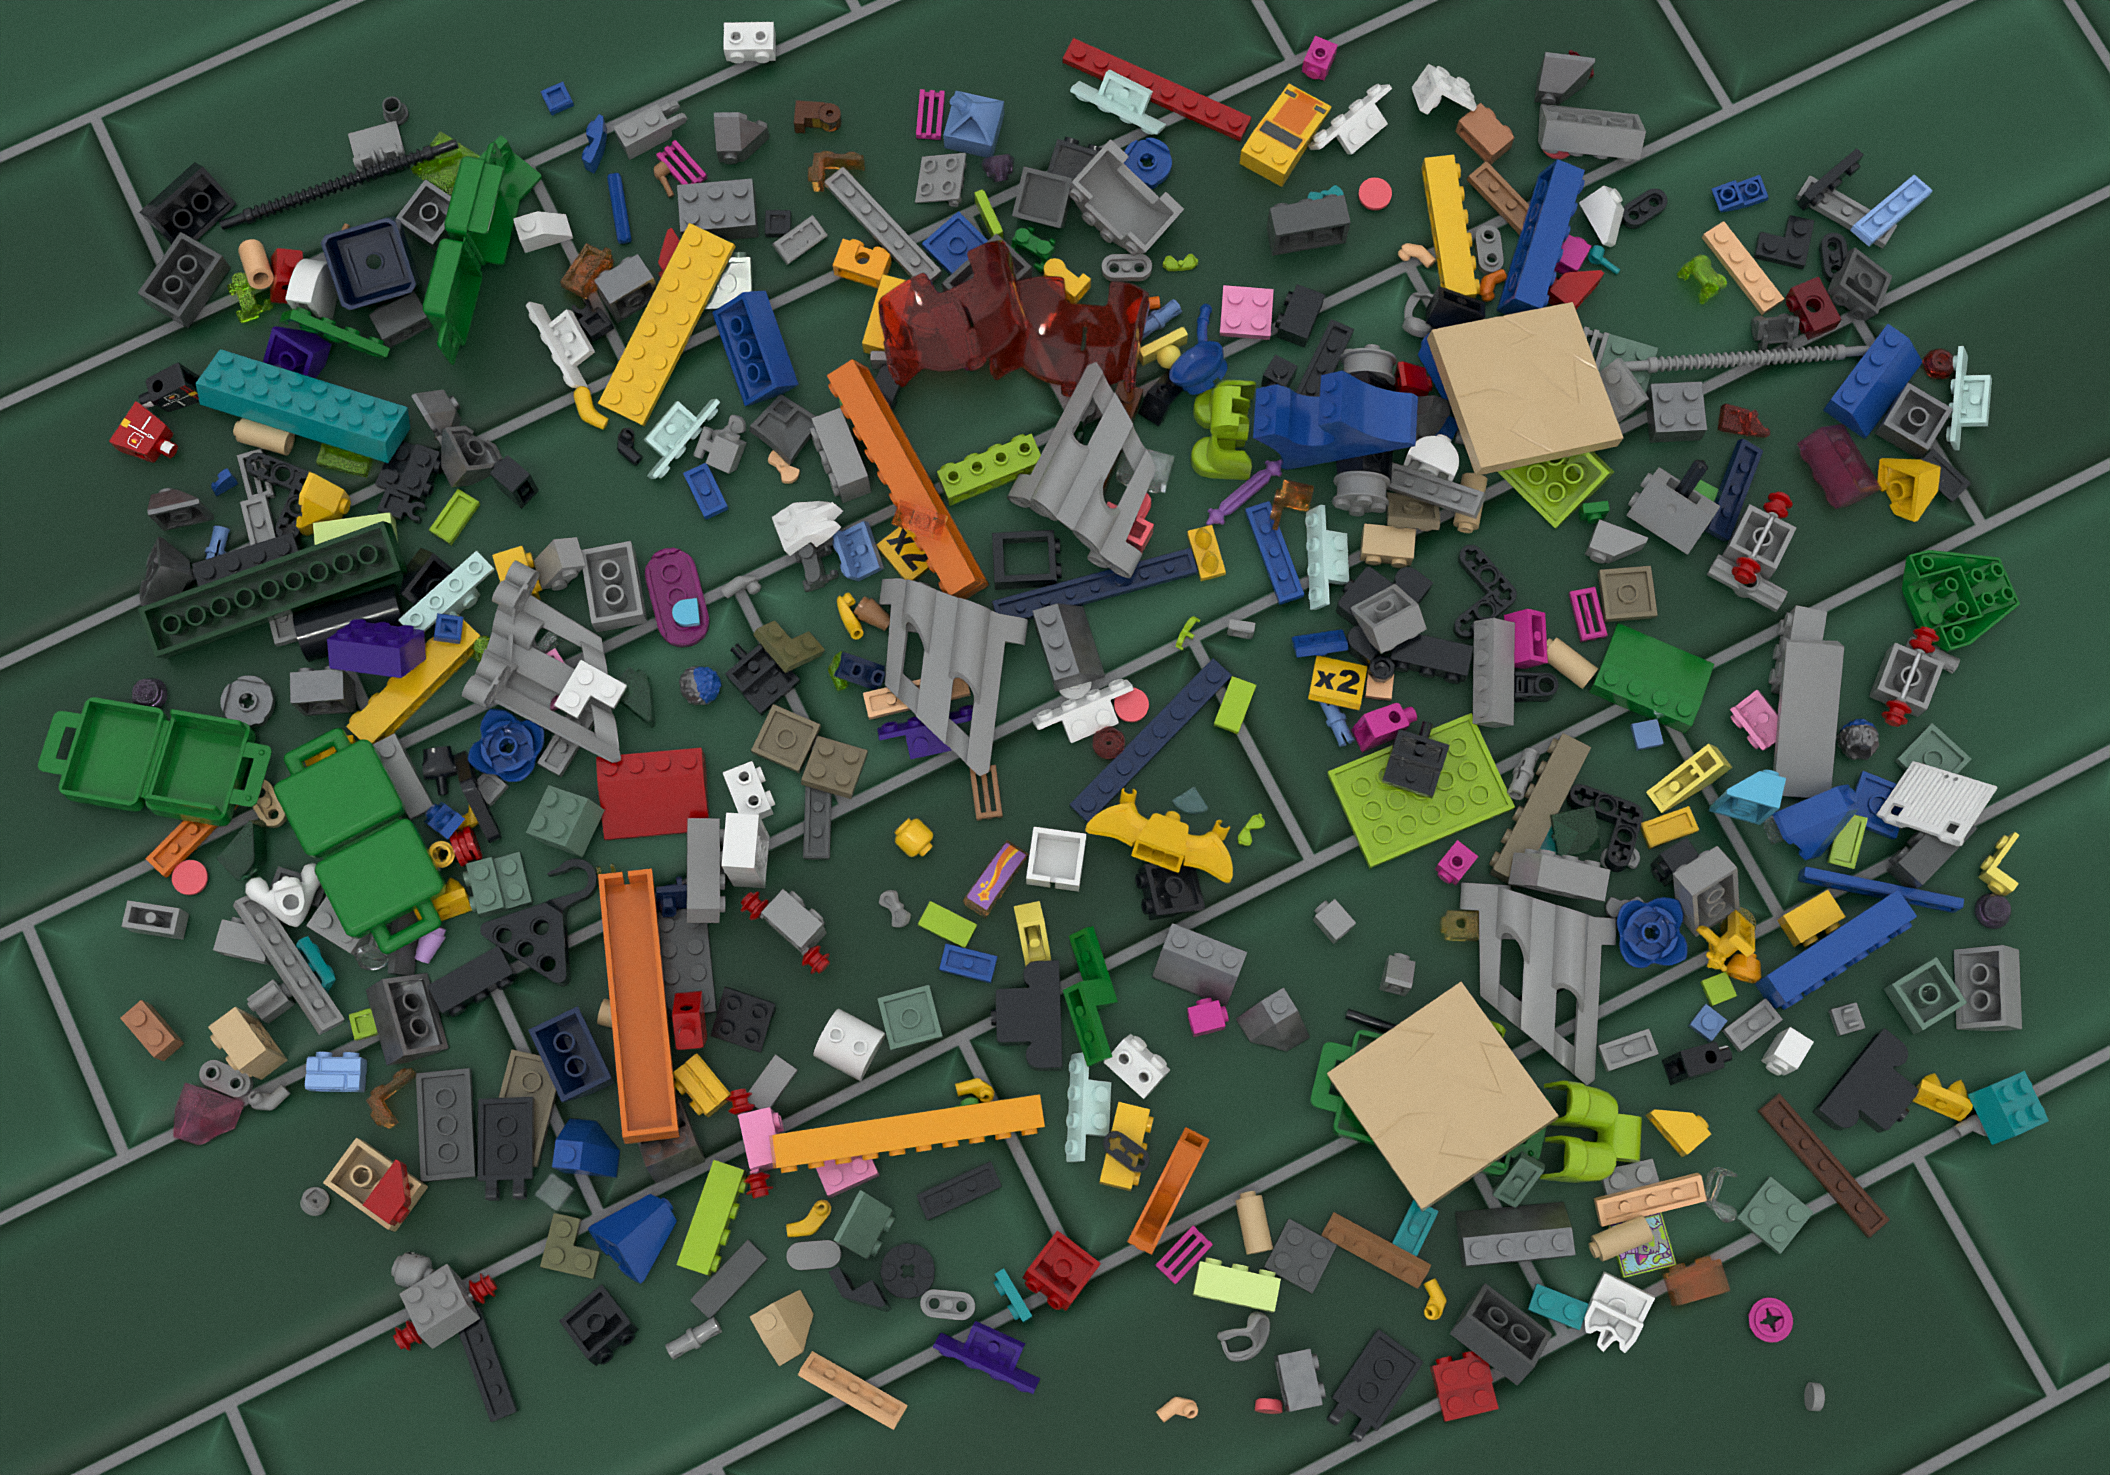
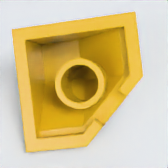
M1881 458L1879 460L1877 484L1882 492L1886 491L1892 502L1889 506L1893 513L1913 522L1918 521L1938 492L1941 467L1920 459Z
M309 472L299 495L298 504L302 505V517H297L296 527L303 535L309 536L314 533L313 523L342 519L343 515L347 514L350 509L351 500L344 489Z

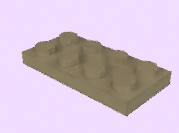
M511 1049L499 1098L534 1097V1167H538L557 1091L540 1055Z

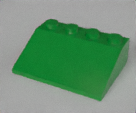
M1617 623L1588 692L1651 720L1658 719V723L1685 734L1692 727L1714 663Z

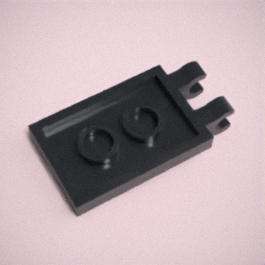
M534 1097L478 1099V1181L486 1182L485 1199L488 1201H500L499 1181L513 1180V1199L527 1200L526 1180H534Z
M1377 1329L1332 1395L1331 1399L1336 1401L1337 1405L1326 1420L1336 1426L1348 1410L1360 1419L1349 1437L1356 1442H1361L1370 1427L1375 1431L1379 1430L1423 1364V1361Z

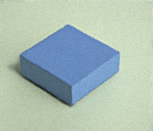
M1658 719L1631 724L1630 727L1636 751L1659 747L1664 744Z

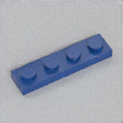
M1270 501L1246 508V517L1279 605L1304 597L1302 586Z

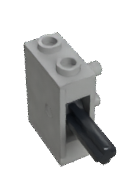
M1696 459L1681 481L1658 467L1654 475L1648 473L1640 485L1644 488L1642 493L1636 492L1629 501L1628 505L1632 508L1626 516L1688 555L1720 508L1718 504L1694 490L1708 469L1705 461Z

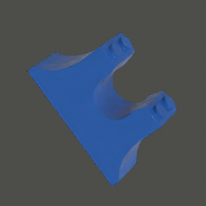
M1345 371L1321 375L1320 397L1301 395L1290 388L1278 384L1257 388L1253 438L1276 450L1281 455V468L1285 470L1416 446L1418 396L1413 393L1395 392L1372 386Z

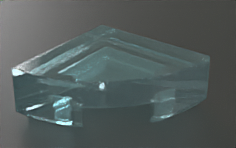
M1195 787L1172 800L1176 808L1188 814H1200L1208 810Z

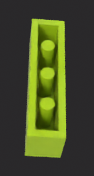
M713 1160L676 1265L710 1277L712 1271L717 1272L722 1259L718 1254L721 1246L727 1245L731 1230H728L730 1220L736 1219L740 1204L737 1203L740 1193H745L748 1186L747 1183H744V1180L747 1178L745 1170Z

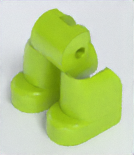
M1222 380L1214 388L1202 392L1196 397L1193 406L1194 419L1203 428L1210 429L1212 434L1210 437H1203L1198 440L1192 448L1191 466L1200 476L1218 479L1249 480L1252 461L1245 451H1236L1235 447H1244L1245 442L1248 440L1250 423L1248 410L1251 404L1250 400L1254 397L1256 382Z
M1564 1080L1544 1084L1545 1089L1567 1091L1566 1115L1549 1125L1592 1129L1598 1133L1597 1142L1563 1135L1545 1137V1142L1565 1145L1564 1170L1560 1173L1541 1174L1540 1179L1569 1183L1599 1181L1612 1175L1616 1161L1640 1162L1641 1117L1618 1114L1616 1099L1608 1092L1598 1088Z

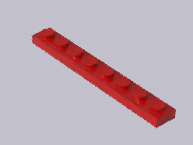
M1075 38L1072 39L1063 56L1064 64L1100 80H1103L1106 72L1111 70L1153 91L1150 102L1240 142L1251 122V116Z

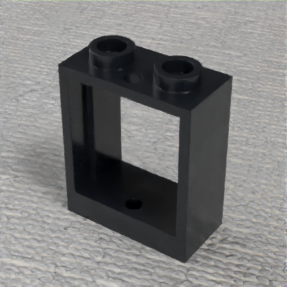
M1054 530L992 533L995 590L1042 588L1057 584V578H1062L1061 563H1056L1055 554H1060V538H1054ZM1048 542L1050 574L1005 576L1003 544Z

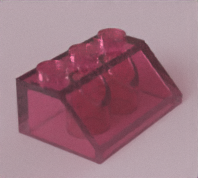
M1843 424L1821 427L1797 443L1800 448L1801 457L1805 462L1809 463L1813 470L1814 479L1822 485L1826 492L1827 501L1835 509L1848 507L1882 489Z

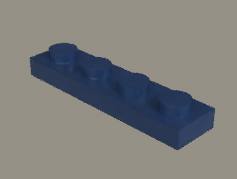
M1745 439L1737 440L1714 501L1720 508L1704 530L1723 542L1730 540L1763 453L1762 449Z

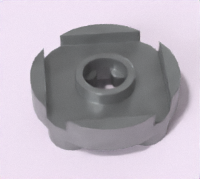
M241 676L232 684L229 683L223 690L220 701L225 716L228 719L247 723L251 728L264 726L275 708L274 691L262 679L256 676ZM248 696H252L254 704L246 708L242 701L247 700Z

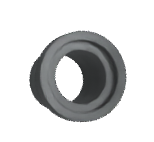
M391 96L383 101V116L387 123L396 121L397 125L401 126L408 120V109L398 98ZM398 107L396 111L389 112L392 108Z

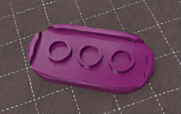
M665 548L659 550L651 557L645 568V579L659 632L665 641L673 646H693L705 637L710 625L709 614L696 565L692 557L680 549ZM697 598L700 625L690 627L678 625L672 615L674 605L680 600Z

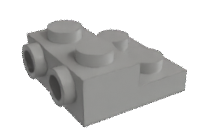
M1617 358L1599 372L1618 423L1649 400L1622 358Z

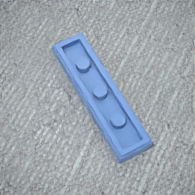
M1913 175L1855 223L1850 231L1866 245L1870 246L1929 197L1933 190L1917 176Z

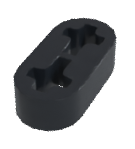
M1112 1131L1105 1136L1103 1148L1109 1156L1131 1172L1141 1173L1147 1169L1150 1157L1145 1149L1119 1131ZM1119 1137L1121 1139L1120 1145L1126 1149L1123 1153L1117 1148L1114 1151L1110 1150L1111 1144L1108 1140L1110 1138L1115 1140ZM1130 1152L1135 1156L1139 1153L1142 1154V1161L1145 1164L1133 1167L1131 1165L1133 1160L1127 1156V1153Z

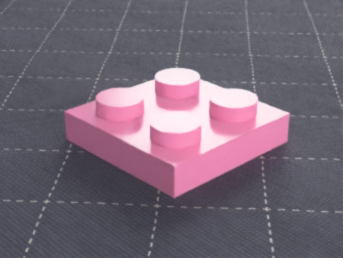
M1223 285L1220 336L1270 340L1274 289Z

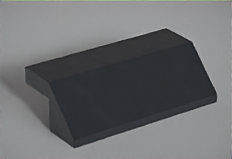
M839 1266L829 1271L841 1296L849 1302L885 1312L892 1310L879 1285L873 1280L855 1289L847 1272Z

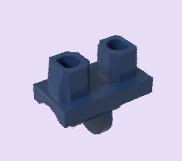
M842 651L841 661L834 676L877 690V687L882 685L885 676V666Z
M681 876L676 877V884L656 887L657 910L661 911L663 917H673L676 915V909L687 908V884H682Z

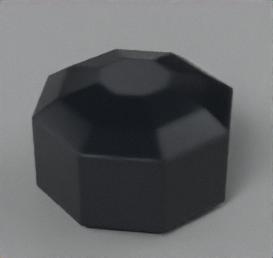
M1377 656L1370 662L1368 674L1375 682L1385 683L1392 678L1395 665L1389 657Z

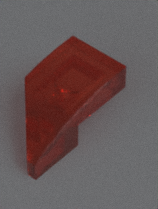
M1726 403L1721 406L1718 430L1754 437L1770 436V430L1768 428L1765 429L1757 418L1759 414L1756 410L1750 412L1749 409Z

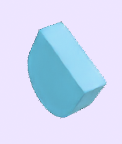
M697 598L680 600L674 605L672 615L678 625L683 627L700 625Z

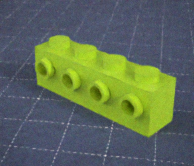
M1021 434L1014 437L1011 442L1004 445L995 444L979 455L978 453L970 454L964 458V461L943 465L937 471V477L949 506L1012 482L1017 479L1019 474H1031L1041 454L1032 434L1027 436Z

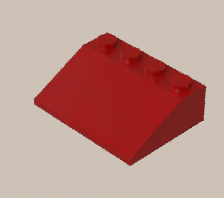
M702 748L620 755L621 761L614 763L602 757H596L600 807L605 810L602 815L604 840L687 833L688 818H709L706 759Z

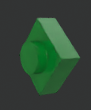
M1608 501L1583 503L1578 511L1579 521H1588V523H1598L1599 519L1603 521L1610 511Z

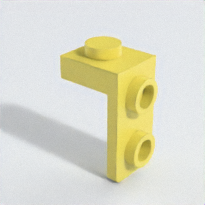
M2016 832L2009 836L2003 835L1995 845V848L1998 850L1994 856L1989 855L1980 866L1983 871L1978 878L1988 884V888L1997 895L2006 896L2013 892L2019 884L1997 868L2019 837V834Z

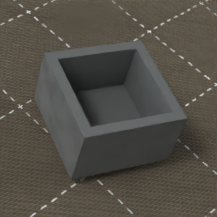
M1024 166L1012 216L1064 229L1072 199L1069 195L1070 184L1074 179Z

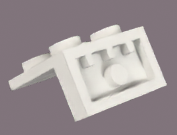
M1428 64L1412 86L1419 110L1427 115L1432 108L1438 106L1442 95L1472 111H1475L1477 108L1474 95L1469 88V83L1461 77L1454 78L1450 76L1449 72L1440 66L1434 67Z

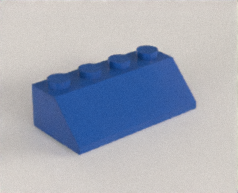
M766 291L743 292L712 312L745 406L777 397L780 394L783 395L799 385Z
M1887 324L1823 411L1866 439L1923 362L1910 339Z

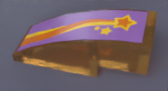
M1007 840L963 899V904L986 919L1029 854Z

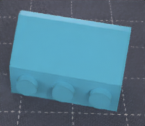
M1759 771L1727 789L1710 806L1709 811L1761 825L1780 808L1786 778L1779 776V773L1776 771Z

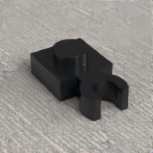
M584 298L583 302L586 306L584 309H578L575 305L572 306L574 315L579 318L578 322L581 328L594 342L613 330L614 326L599 307L593 310L591 302Z
M387 487L377 511L380 514L391 513L395 519L402 522L405 515H407L414 523L419 524L422 520L420 517L415 516L414 513L419 509L427 511V508L421 502L411 504L413 498L410 495Z

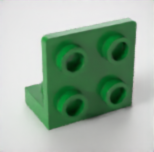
M500 135L494 141L506 163L500 188L503 196L516 198L520 202L542 179V176L512 151L508 140ZM486 151L479 157L480 159L485 158Z

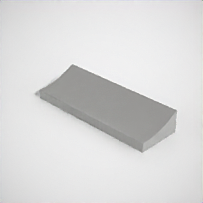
M1784 640L1773 771L1778 772L1779 776L1786 778L1782 796L1811 798L1830 790L1832 787L1844 646L1838 641Z

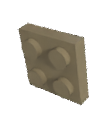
M1387 492L1386 498L1389 500V506L1386 508L1388 526L1398 529L1406 527L1418 528L1422 531L1439 530L1440 511L1438 506L1399 493Z
M1651 566L1603 569L1598 571L1604 622L1657 617Z
M773 704L751 752L800 773L821 729V724Z
M818 736L802 776L801 785L852 799L868 755V750Z

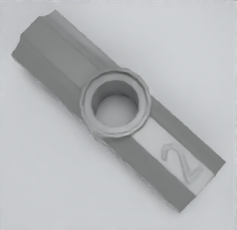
M1718 554L1707 573L1708 576L1732 588L1739 597L1750 598L1777 612L1788 591L1762 578L1760 573L1755 574L1757 579L1752 583V587H1746L1744 584L1736 581L1731 572L1732 568L1738 565Z

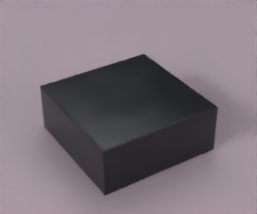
M766 210V237L781 238L791 231V210Z

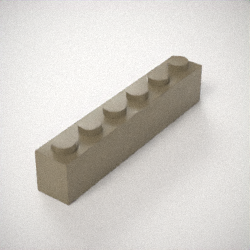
M1562 733L1558 740L1553 738L1547 749V752L1550 753L1547 762L1542 760L1535 773L1539 776L1536 784L1530 783L1524 794V797L1527 798L1524 807L1519 805L1512 820L1516 821L1513 829L1507 828L1500 841L1504 844L1501 852L1495 851L1489 862V865L1493 867L1490 875L1508 884L1514 853H1525V849L1539 851L1591 749L1590 746Z

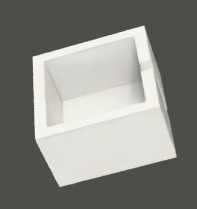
M1034 827L1026 884L1050 888L1051 883H1055L1056 889L1079 892L1086 834Z

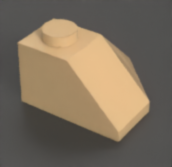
M798 1290L750 1316V1319L777 1364L781 1366L804 1352L814 1313L801 1290Z

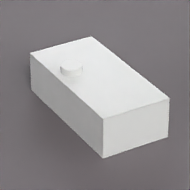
M726 813L722 868L733 886L765 888L770 836L758 814Z

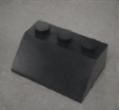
M194 162L139 213L172 245L180 232L197 241L229 212L236 203L203 166Z

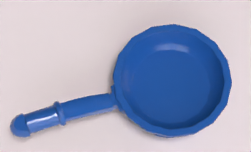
M1203 304L1200 307V315L1197 318L1198 344L1183 353L1173 363L1169 371V379L1175 385L1181 386L1185 392L1187 390L1191 395L1209 390L1215 386L1213 381L1217 377L1221 380L1227 371L1223 347L1218 342L1208 341L1207 325L1209 324L1210 313H1212V307L1209 304Z

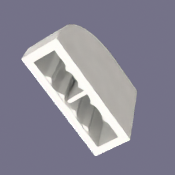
M302 259L298 262L292 273L286 301L292 309L296 310L297 307L312 312L311 316L320 320L321 317L333 320L338 294L327 261Z

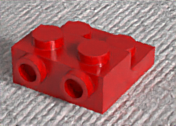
M1057 1230L1022 1278L1026 1281L1025 1285L1030 1291L1034 1293L1040 1291L1048 1297L1047 1302L1052 1308L1056 1310L1062 1308L1067 1311L1101 1263Z
M1473 1351L1462 1353L1463 1359L1453 1361L1452 1356L1436 1359L1437 1365L1430 1366L1444 1422L1499 1409L1492 1385L1493 1378L1489 1364Z

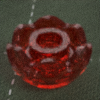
M1942 348L1929 351L1923 359L1925 372L1935 379H1946L1954 371L1953 355Z
M1104 727L1093 736V749L1102 758L1113 759L1124 750L1125 737L1122 732L1114 727Z

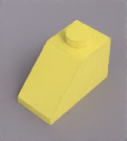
M1040 901L1014 906L1025 966L1034 961H1051Z

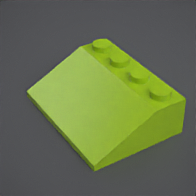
M1593 451L1497 471L1554 528L1562 524L1614 473Z

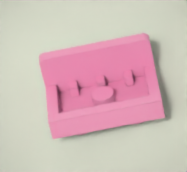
M1759 690L1754 691L1738 705L1730 709L1733 713L1730 716L1740 729L1742 727L1746 729L1750 734L1747 736V739L1755 749L1760 747L1764 751L1776 743L1778 714Z

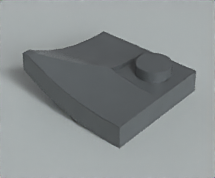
M780 394L750 425V432L771 447L788 465H791L812 437L810 428H813L811 418L816 416Z

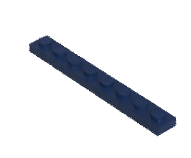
M1191 548L1139 561L1131 578L1122 577L1109 569L992 601V605L996 613L1030 620L1033 619V610L1054 604L1082 606L1197 575L1198 569Z
M1213 658L1070 803L1069 807L1088 823L1231 679L1232 675Z

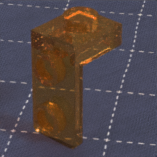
M822 151L821 153H814L813 167H808V182H812L814 191L824 192L825 169H840L844 167L846 170H865L864 156L855 152L834 154L831 151Z
M1284 479L1282 489L1277 488L1270 519L1275 521L1272 530L1278 531L1283 506L1306 512L1309 511L1314 486Z
M406 1068L401 1069L393 1075V1081L386 1086L384 1084L379 1085L370 1092L371 1097L366 1099V1102L373 1110L370 1115L379 1127L383 1125L390 1129L399 1123L384 1100L415 1079L416 1070L412 1068L408 1070Z

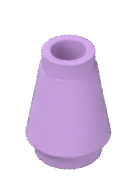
M439 927L419 938L414 958L429 964L446 938L444 936L446 929Z

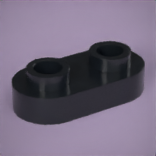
M1649 189L1624 206L1622 223L1628 228L1637 229L1660 215L1668 202L1666 194L1660 189ZM1649 202H1655L1657 206L1653 207ZM1629 215H1635L1637 219L1633 220Z
M1838 233L1825 235L1819 244L1822 274L1829 282H1831L1834 276L1831 269L1840 271L1848 253L1846 240ZM1828 246H1833L1835 251L1829 250Z

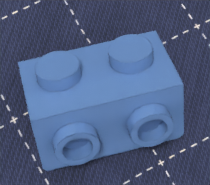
M863 521L844 531L838 530L833 535L834 540L832 544L835 551L839 554L841 571L848 579L861 581L884 569L869 522Z

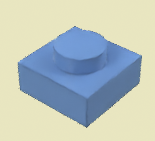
M1705 1004L1688 1026L1710 1043L1728 1020Z

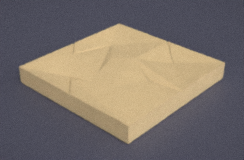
M1573 302L1433 329L1427 337L1475 476L1616 447L1622 441V432Z
M1462 982L1327 1073L1330 1081L1422 1212L1558 1119L1556 1111Z

